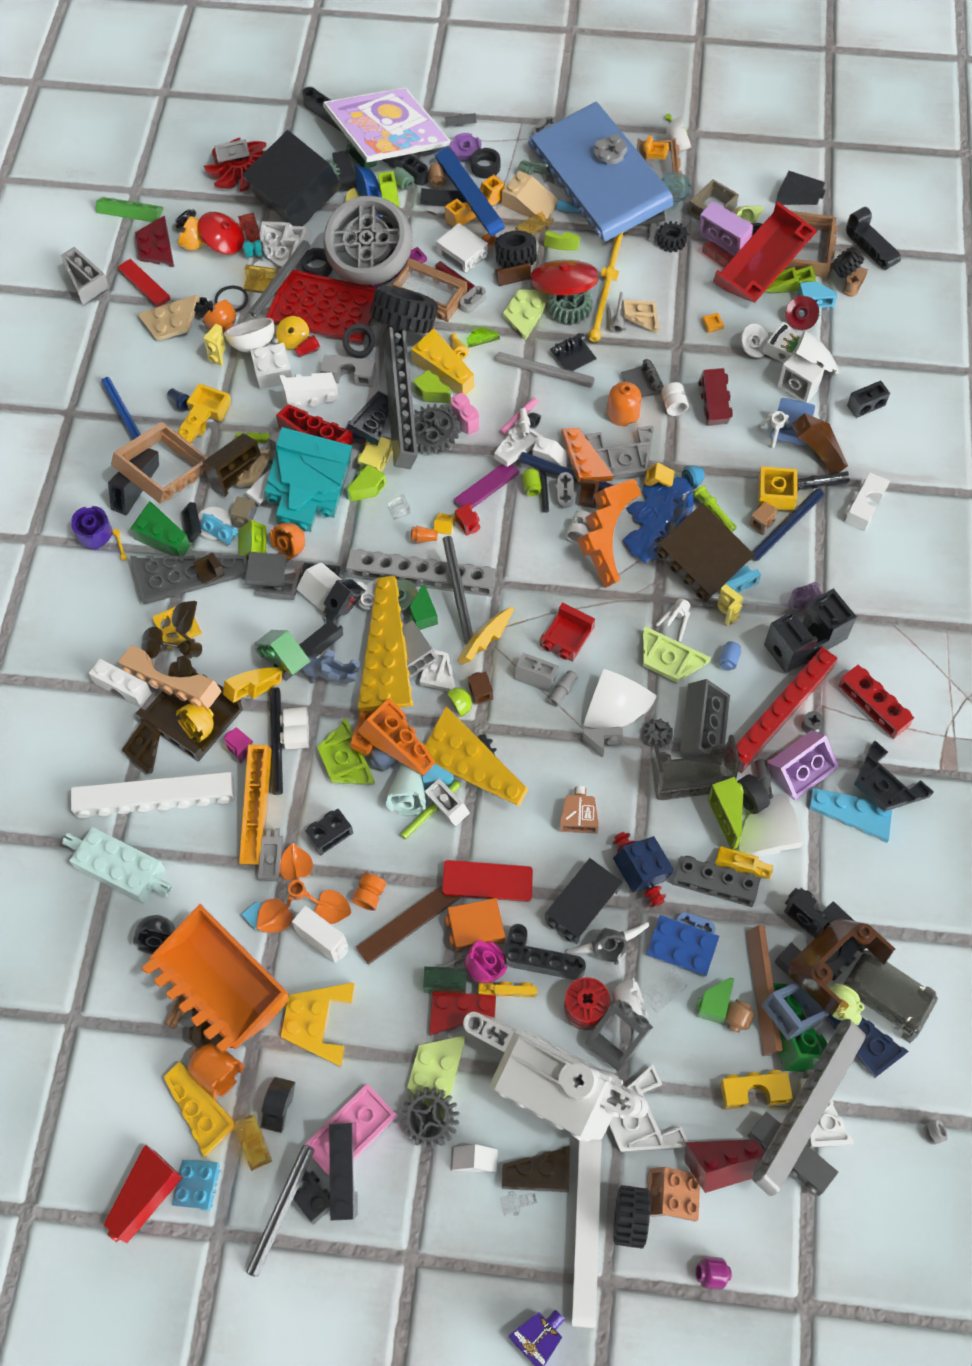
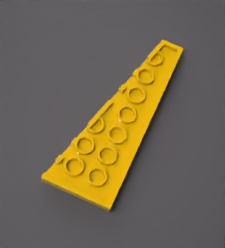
M395 576L377 578L358 701V709L361 712L377 710L388 698L399 708L413 706L411 698L412 688L409 683L410 673L406 660L408 659L400 615L401 607L398 600L399 591Z

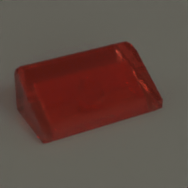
M715 242L703 244L702 252L723 268L734 257Z

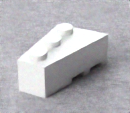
M332 372L313 373L308 377H301V374H296L295 377L291 378L280 375L286 404L299 409H306L339 399L338 388Z

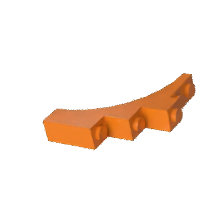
M635 479L605 488L593 495L600 510L585 517L591 532L577 539L584 557L590 555L604 588L621 581L613 555V534L618 516L624 507L642 495Z

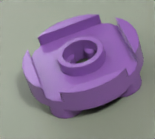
M460 133L450 142V149L459 162L471 160V155L474 151L482 148L479 137L476 136L475 138L471 133Z

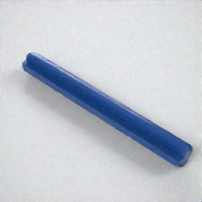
M106 376L102 378L101 382L134 440L141 433L110 377Z

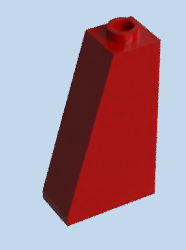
M145 1145L139 1154L103 1224L109 1230L107 1235L115 1242L120 1240L127 1244L183 1178L164 1158L148 1145Z

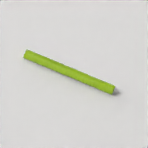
M455 780L448 788L454 793L461 784ZM434 802L400 834L403 839L406 840L438 809Z

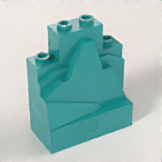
M281 428L276 444V454L264 490V500L272 504H279L276 513V523H294L303 532H311L317 514L326 518L335 517L351 464L352 445Z

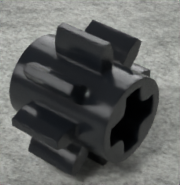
M200 297L199 303L196 302L194 308L195 315L198 314L200 318H203L208 311L212 312V300L208 301L206 297Z

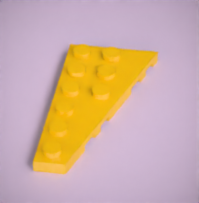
M446 706L425 744L435 764L454 776L519 807L528 788Z

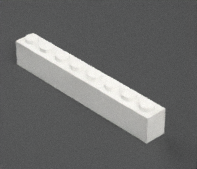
M231 772L71 788V811L78 818H88L93 815L108 816L113 813L128 814L133 811L148 812L153 809L168 810L173 807L188 808L193 805L204 807L213 803L224 805L235 801L234 778Z

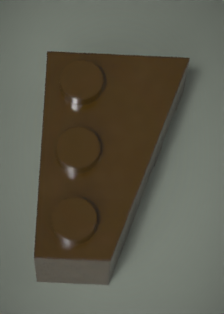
M242 433L202 461L211 488L226 497L229 493L228 489L233 483L237 484L239 482L238 478L244 470L248 471L260 457L261 453L255 439Z

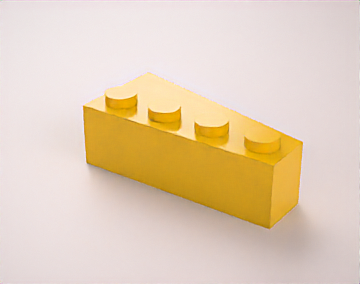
M434 328L411 348L412 362L424 371L429 370L432 374H436L444 385H447L457 394L463 393L466 395L474 388V373Z

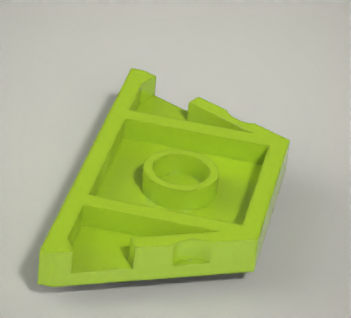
M345 718L342 720V724L317 746L320 757L332 783L373 785L375 780L364 755L351 749L350 743L353 731L348 719Z

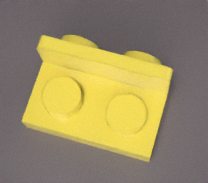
M215 324L204 336L208 359L212 363L222 366L224 364L222 354L226 346L222 327Z
M727 584L721 588L717 604L719 610L726 614L724 623L726 626L731 622L735 623L741 616L739 613L743 607V597Z

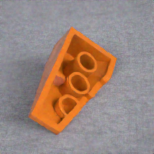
M388 698L357 731L373 746L424 776L435 764V761L425 745L417 739L415 729L410 727L405 719V713Z

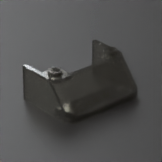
M729 735L727 745H716L710 751V755L672 760L670 754L659 752L658 744H653L651 761L656 799L671 800L709 795L713 784L732 777L736 779L740 759L734 736Z

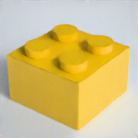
M761 466L758 476L757 509L766 502L777 510L794 511L797 502V469Z

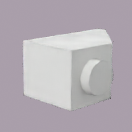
M538 436L532 455L567 468L570 463L568 452L556 441Z
M440 778L424 791L454 826L470 814L463 802Z

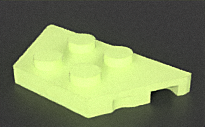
M517 290L503 312V318L515 330H518L522 334V338L526 340L547 308L550 294L539 290Z
M646 626L643 629V667L676 683L702 668L710 661L711 657Z
M460 1036L419 1045L407 1086L408 1090L416 1096L415 1091L418 1089L423 1093L424 1087H429L431 1093L432 1088L437 1087L438 1093L441 1090L446 1091L444 1098L451 1095L466 1037ZM428 1098L423 1100L422 1103L430 1107L435 1100ZM440 1104L441 1108L439 1113L441 1118L445 1119L446 1113L443 1106Z

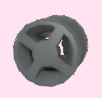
M816 711L808 712L802 722V730L806 734L811 730L818 733L824 723L823 716Z

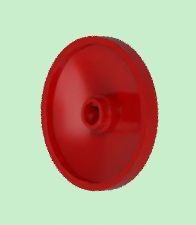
M578 260L549 261L537 266L531 273V283L537 290L554 295L582 293L593 288L598 282L597 269L589 263Z

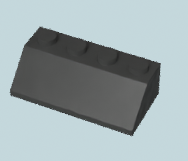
M708 679L688 684L680 754L691 761L722 765L730 694Z

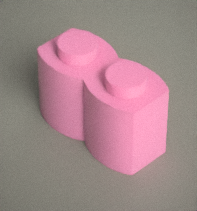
M463 393L451 397V411L454 410L455 415L458 416L461 429L468 435L479 430V413L475 407L470 405L469 398Z

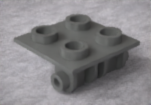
M644 359L641 367L621 372L625 382L635 384L640 389L642 397L661 392L664 387L654 364L649 359Z

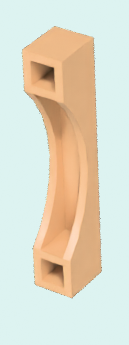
M133 645L129 647L118 661L123 671L149 683L155 689L161 688L168 695L174 694L182 701L188 700L197 707L202 706L209 709L222 692L214 680L200 674L191 677H170L161 674L155 670L153 661L148 654Z

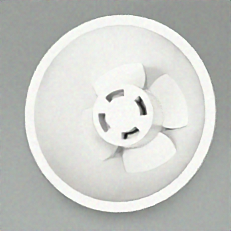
M271 318L249 320L229 328L224 332V335L233 348L240 352L251 353L250 350L266 347L270 343L274 334V322Z

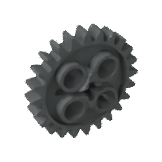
M427 404L426 409L421 406V411L414 410L417 451L420 449L421 454L427 451L428 455H430L431 451H434L437 454L439 449L444 452V447L450 449L449 443L455 444L454 439L459 438L458 433L461 432V426L454 410L450 411L449 407L444 409L443 404L439 408H437L436 404L431 408Z

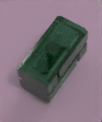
M424 967V993L466 994V968H457L455 970V968Z

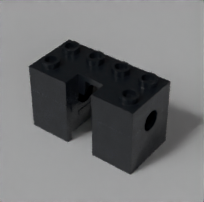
M833 588L810 601L803 622L796 616L797 612L795 610L773 621L770 624L764 646L784 672L788 673L811 660L822 647L829 650L848 639L857 616Z

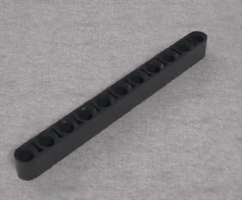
M313 87L304 88L302 90L304 106L342 132L323 107V102L331 101V99ZM406 154L381 159L394 169L396 167L404 168L414 177L415 184L422 186L428 183L427 165L413 155Z

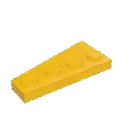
M179 1061L164 1076V1079L175 1101L178 1102L182 1110L181 1113L184 1119L187 1120L192 1130L191 1133L201 1148L200 1151L203 1157H207L238 1124L217 1100L212 1098L188 1074V1068L183 1062Z

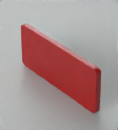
M446 860L444 862L443 895L485 899L497 898L498 900L529 902L532 899L533 869L530 866Z

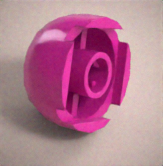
M479 940L467 951L464 966L466 972L476 982L482 984L492 983L505 974L507 965L505 966L504 960L506 958L502 950L493 942L485 943L482 942L483 940Z

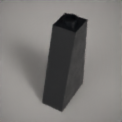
M148 448L129 461L151 478L159 467V453ZM119 471L108 482L111 510L127 515L143 491Z

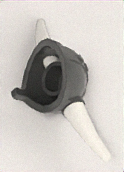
M646 922L636 928L621 932L603 928L595 941L577 948L567 949L566 953L587 954L595 952L600 959L614 962V965H618V960L627 949V941L644 931L649 926V923Z

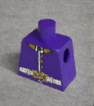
M556 1309L547 1319L538 1312L512 1332L508 1338L534 1366H545L562 1339V1336L556 1330L565 1319Z

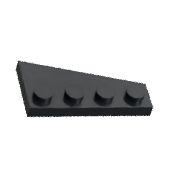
M378 391L348 423L346 429L377 446L389 413L388 396Z

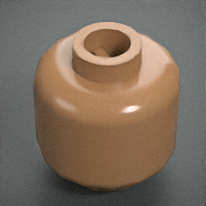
M738 999L735 1002H729L724 1020L728 1023L727 1028L738 1033L740 1030H748L755 1015L751 1009L752 1006Z

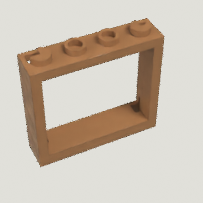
M792 211L816 230L828 232L824 263L793 259L784 270L792 267L799 270L812 265L815 276L827 278L828 272L832 271V262H834L831 259L835 255L833 246L835 247L837 236H834L838 230V226L835 225L836 217Z
M160 422L113 452L111 466L161 504L165 500H170L175 493L181 492L188 484H193L201 475L204 476L206 470L202 461L208 457L165 423ZM160 440L194 466L164 488L129 461Z

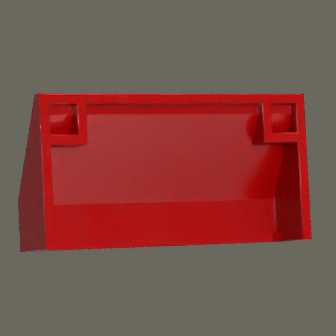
M777 202L770 217L721 272L719 270L716 271L713 282L729 293L756 303L818 230L780 202Z

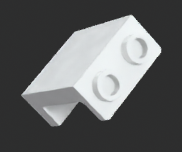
M460 223L436 241L437 253L441 256L445 253L449 254L463 265L464 272L473 269L488 254V243Z

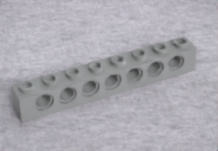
M362 549L350 550L346 567L349 578L373 581L381 577L395 576L397 580L411 581L416 587L425 585L426 588L453 592L447 562L437 561L436 559H421L416 556L406 557L399 554H384L378 551L369 552ZM458 564L464 593L493 597L496 583L495 568L474 566L472 564Z

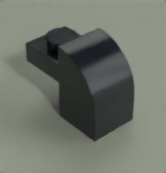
M274 1077L268 1087L261 1112L263 1116L260 1128L282 1133L287 1109L293 1100L296 1082Z

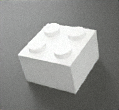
M284 343L250 350L259 389L281 385L280 375H285L286 378L292 377Z
M794 352L783 364L777 387L800 401L808 403L818 392L824 369Z

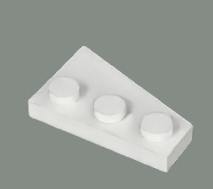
M517 420L514 428L508 432L507 438L502 441L495 451L494 459L508 467L520 458L522 452L528 453L534 448L538 436H543L529 428L530 435L524 437L519 420Z
M807 1078L798 1080L799 1091H801ZM832 1099L808 1140L810 1148L854 1144L851 1136H848L843 1126L845 1124L842 1118L838 1116L833 1106L834 1102Z

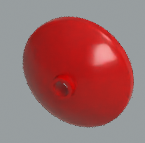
M207 212L200 217L197 227L198 233L209 248L225 255L236 254L242 249L244 234L234 219L220 212Z

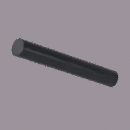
M539 469L542 486V512L547 513L549 512L546 471Z

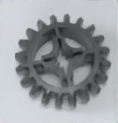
M424 1087L423 1093L420 1089L416 1090V1097L413 1094L408 1096L412 1103L404 1102L403 1104L408 1108V1110L401 1111L402 1115H406V1119H402L401 1124L407 1123L408 1126L403 1129V1132H411L408 1136L409 1140L416 1137L414 1143L416 1146L421 1142L423 1148H428L429 1143L432 1149L437 1147V1142L440 1146L445 1145L444 1138L447 1141L452 1139L449 1132H457L456 1128L452 1127V1125L460 1123L459 1120H454V1116L460 1115V1112H453L452 1109L457 1106V1103L450 1104L452 1096L448 1095L444 1098L446 1091L441 1090L438 1093L437 1087H433L431 1093L429 1087ZM425 1099L435 1100L428 1109L418 1107ZM440 1104L445 1110L446 1122L440 1116ZM433 1113L434 1121L428 1122L427 1119L429 1118H426V1114ZM415 1115L418 1116L421 1121L419 1129L417 1128L415 1123ZM432 1126L443 1129L436 1136L426 1135Z

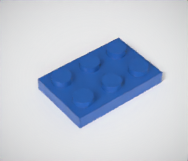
M659 915L646 955L707 976L720 936Z

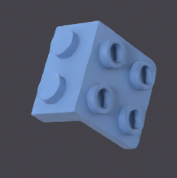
M781 398L777 411H781L789 416L790 427L787 428L784 424L779 429L776 440L792 442L795 445H806L803 440L797 438L791 423L804 413L813 416L815 405ZM775 428L772 430L771 438H773Z

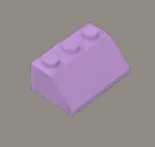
M713 201L700 215L699 235L733 256L741 250L752 236L753 225L749 221L738 217L734 212L728 211L722 205Z
M812 730L767 762L774 779L794 800L839 768L826 735Z

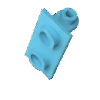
M203 513L201 529L231 545L232 537L236 538L238 536L237 528L223 524V521L214 517L213 514Z

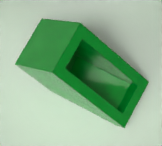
M425 585L420 587L410 606L411 614L408 615L409 621L413 620L420 630L438 624V615Z

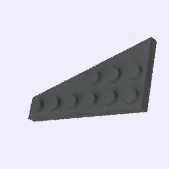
M130 556L143 605L246 576L248 566L246 556H223L222 558H217L222 566L224 576L204 585L193 562L200 559L195 558V556H165L164 558H154V556L137 558V556Z

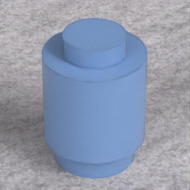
M728 641L723 646L718 660V664L722 669L730 671L737 667L741 655V646L733 641Z

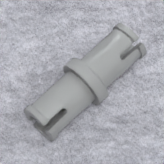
M567 671L561 682L556 684V689L548 698V702L551 705L559 706L564 696L569 694L570 687L578 678L575 672Z

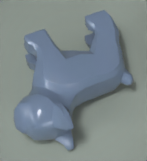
M327 649L325 655L318 659L316 657H308L310 662L301 669L305 675L310 676V683L312 684L318 677L340 684H348L356 680V673L359 670L360 662L351 660L350 663L343 664L334 659V651Z

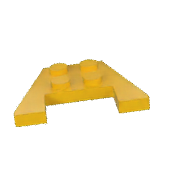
M355 983L289 995L281 1038L338 1067H342L345 1047L325 1044L323 1040L330 1001L352 1004Z

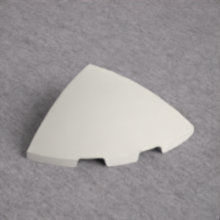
M262 221L260 228V240L263 242L264 253L280 267H283L303 240L310 242L312 233L307 227L292 226L287 222Z
M804 330L794 349L795 352L812 363L816 364L818 362L819 366L829 372L833 371L834 374L838 375L840 372L838 366L827 348L814 335Z
M603 669L583 727L597 729L629 726L634 723L635 719L642 714L645 715L650 710L657 695L624 676Z
M787 794L771 798L770 805L758 814H749L739 842L740 852L754 856L778 854L781 850L801 848L803 844L801 830Z

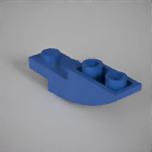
M356 165L354 168L358 195L382 198L380 186L373 171Z

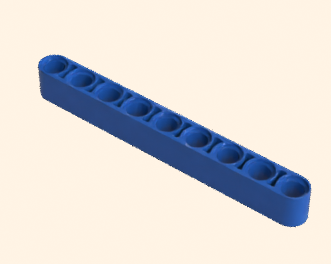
M449 146L434 154L436 160L443 167L448 178L490 237L505 229L504 223Z

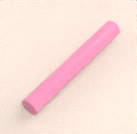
M533 397L523 407L527 413L538 403V400ZM520 412L515 414L499 430L502 435H505L515 425V422L520 419Z

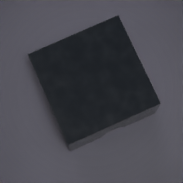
M288 129L242 174L255 197L269 209L278 213L283 221L290 223L292 226L302 227L314 215L316 210L342 187L330 163Z

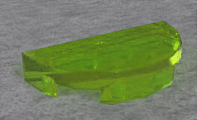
M487 327L476 328L467 338L468 348L500 340V335L496 330L493 331L487 329Z

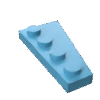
M816 788L812 789L810 810L833 820H840L849 827H856L867 835L881 838L883 842L887 843L889 841L892 810L884 812L867 798Z

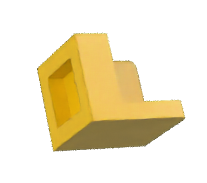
M657 462L647 468L644 484L650 487L659 482L667 487H671L675 471Z

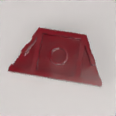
M165 216L135 232L138 256L141 262H152L158 265L162 262L169 264V267H174Z

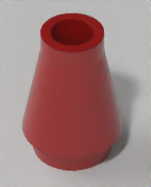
M312 335L303 340L294 350L301 357L302 355L318 351V348L321 346L316 337Z

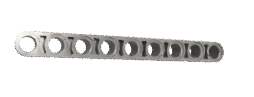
M845 1019L837 1026L752 1175V1181L769 1196H774L782 1188L865 1040L866 1034L851 1019Z

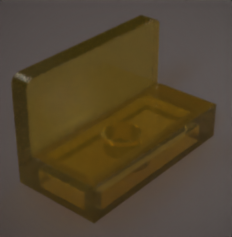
M541 211L516 226L515 230L527 231L535 236L547 229L555 220L553 218L547 220Z
M246 264V281L243 288L245 291L263 293L279 270Z

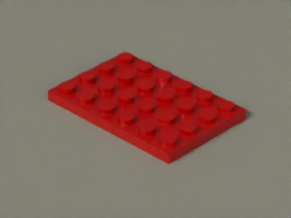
M293 270L278 289L266 318L273 319L274 325H278L287 317L297 316L307 323L309 333L343 340L344 332L353 324H363L369 327L372 320L370 309L376 288ZM356 331L350 335L349 342L362 344L366 334Z

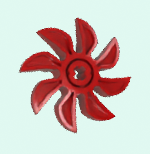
M241 137L236 138L230 142L241 140ZM262 141L247 142L250 157L218 163L214 147L212 157L215 164L204 166L205 172L209 176L218 179L214 183V187L231 188L236 186L237 181L240 180V192L250 189L242 174L265 152L263 149L267 146L266 143Z

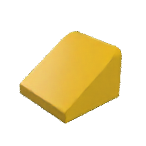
M438 513L434 520V530H437L440 534L451 535L455 515Z

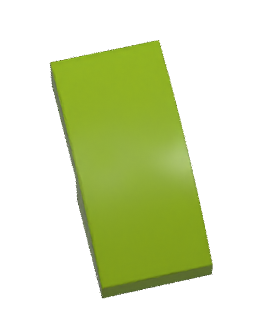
M548 230L545 233L544 247L566 251L579 249L580 236L567 231L563 235Z

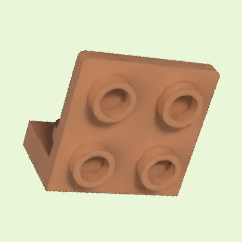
M668 1167L649 1169L650 1216H671L698 1221L700 1185L693 1174Z

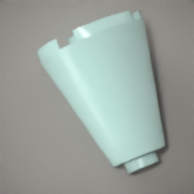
M403 763L400 765L386 798V806L390 811L393 812L394 809L399 811L398 815L415 816L420 814L422 809L425 810L426 808L422 775Z

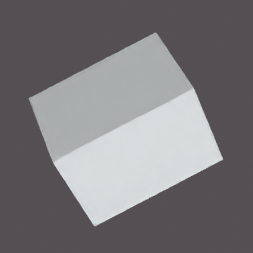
M321 562L305 570L296 589L324 613L328 609L324 605L325 599L335 582L342 579Z

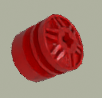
M589 977L580 978L571 983L566 991L564 1013L569 1023L580 1030L588 1031L595 1029L609 1009L610 996L607 988L602 982ZM584 999H585V1000L591 999V1004L588 1003V1002H587L586 1004H584V1003H583Z

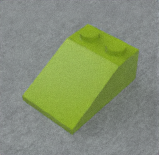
M735 777L713 784L708 796L709 805L730 849L733 850L737 849L742 835L744 794L741 783H737Z

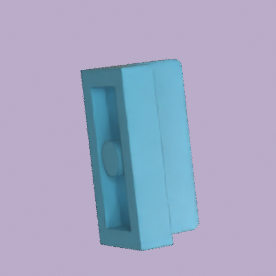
M744 566L725 584L739 593L757 585L761 573L758 569L751 571L748 566Z

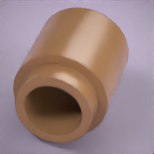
M438 163L430 165L428 169L430 185L434 188L444 186L446 179L443 167Z

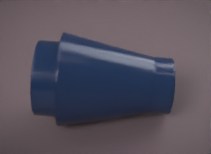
M171 388L167 396L172 400L177 409L187 410V401L190 396Z

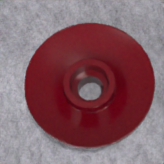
M809 296L795 297L788 303L785 311L788 324L797 330H807L813 327L818 321L820 314L817 302ZM799 311H803V312H804V316H803V317H800V316H799V314H798Z

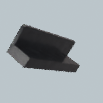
M330 620L299 644L307 657H317L343 636V627L341 625L337 627ZM283 670L282 678L287 681L293 675Z

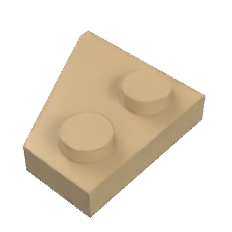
M623 299V318L654 333L658 332L659 324L655 302Z
M270 449L260 451V457L248 471L244 470L239 476V482L236 484L238 488L253 486L258 481L273 456V452Z

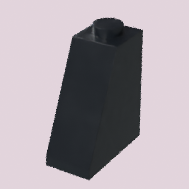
M788 171L778 191L776 203L780 202L782 205H817L819 200L824 198L826 189H824L825 182Z

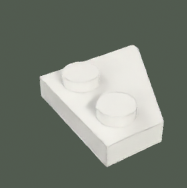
M434 650L439 659L423 669L419 682L420 685L448 692L456 687L449 653Z

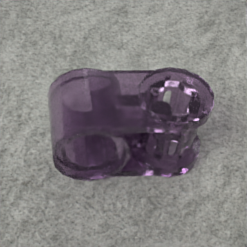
M812 582L795 588L788 601L789 607L795 611L808 608L811 600L822 595L819 588L820 584Z

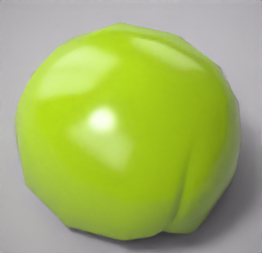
M455 687L447 692L460 717L471 710L472 700L466 690Z

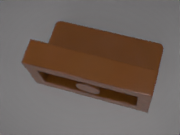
M530 263L506 269H495L494 275L498 285L503 286L531 279Z

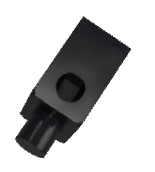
M353 579L337 580L324 601V605L328 608L325 617L334 621L338 615L348 614L366 590Z

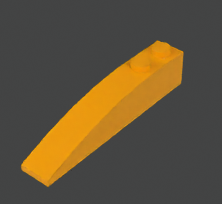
M248 744L239 864L259 865L262 836L265 832L272 753L268 745Z

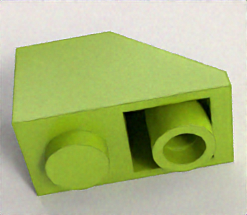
M394 171L378 173L382 198L394 203L400 209Z
M428 370L413 380V392L424 402H451L450 388L444 385L436 374H432Z
M367 464L364 469L360 470L355 481L348 485V499L356 501L377 497L386 485L385 473Z

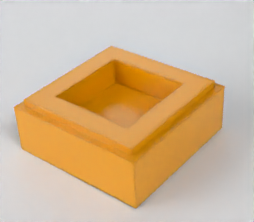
M719 313L702 316V322L707 333L724 329Z

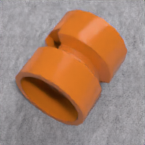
M363 873L359 880L360 888L355 889L351 901L361 908L375 911L380 901L378 896L384 892L387 883L376 875Z

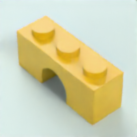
M772 1070L766 1075L752 1072L746 1074L747 1077H738L737 1074L725 1076V1079L720 1083L724 1110L746 1108L749 1104L748 1091L751 1089L762 1091L766 1096L767 1105L790 1103L793 1099L788 1072L781 1073V1070Z

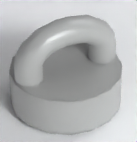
M936 1119L924 1126V1136L930 1144L936 1145L947 1140V1130L941 1121Z

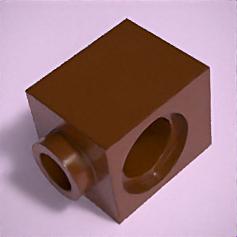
M476 672L468 676V686L475 705L493 700V689L487 672Z

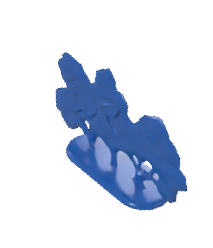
M676 477L673 479L671 487H667L659 482L650 487L644 484L642 492L647 500L636 501L627 507V510L634 514L635 522L642 523V528L630 532L623 539V542L629 548V552L632 555L639 556L640 561L647 563L651 559H659L654 549L660 542L655 543L654 540L668 535L665 531L667 523L675 522L676 528L692 513L694 495L690 492L692 487L688 483V479ZM688 494V495L686 496V499H685L684 503H683L682 497H683L684 495ZM682 507L680 515L676 519L674 517V509Z

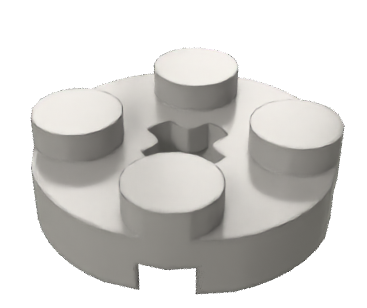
M613 134L596 141L594 149L596 160L599 163L606 162L607 165L621 162L624 159V155L627 154L626 142L618 134Z

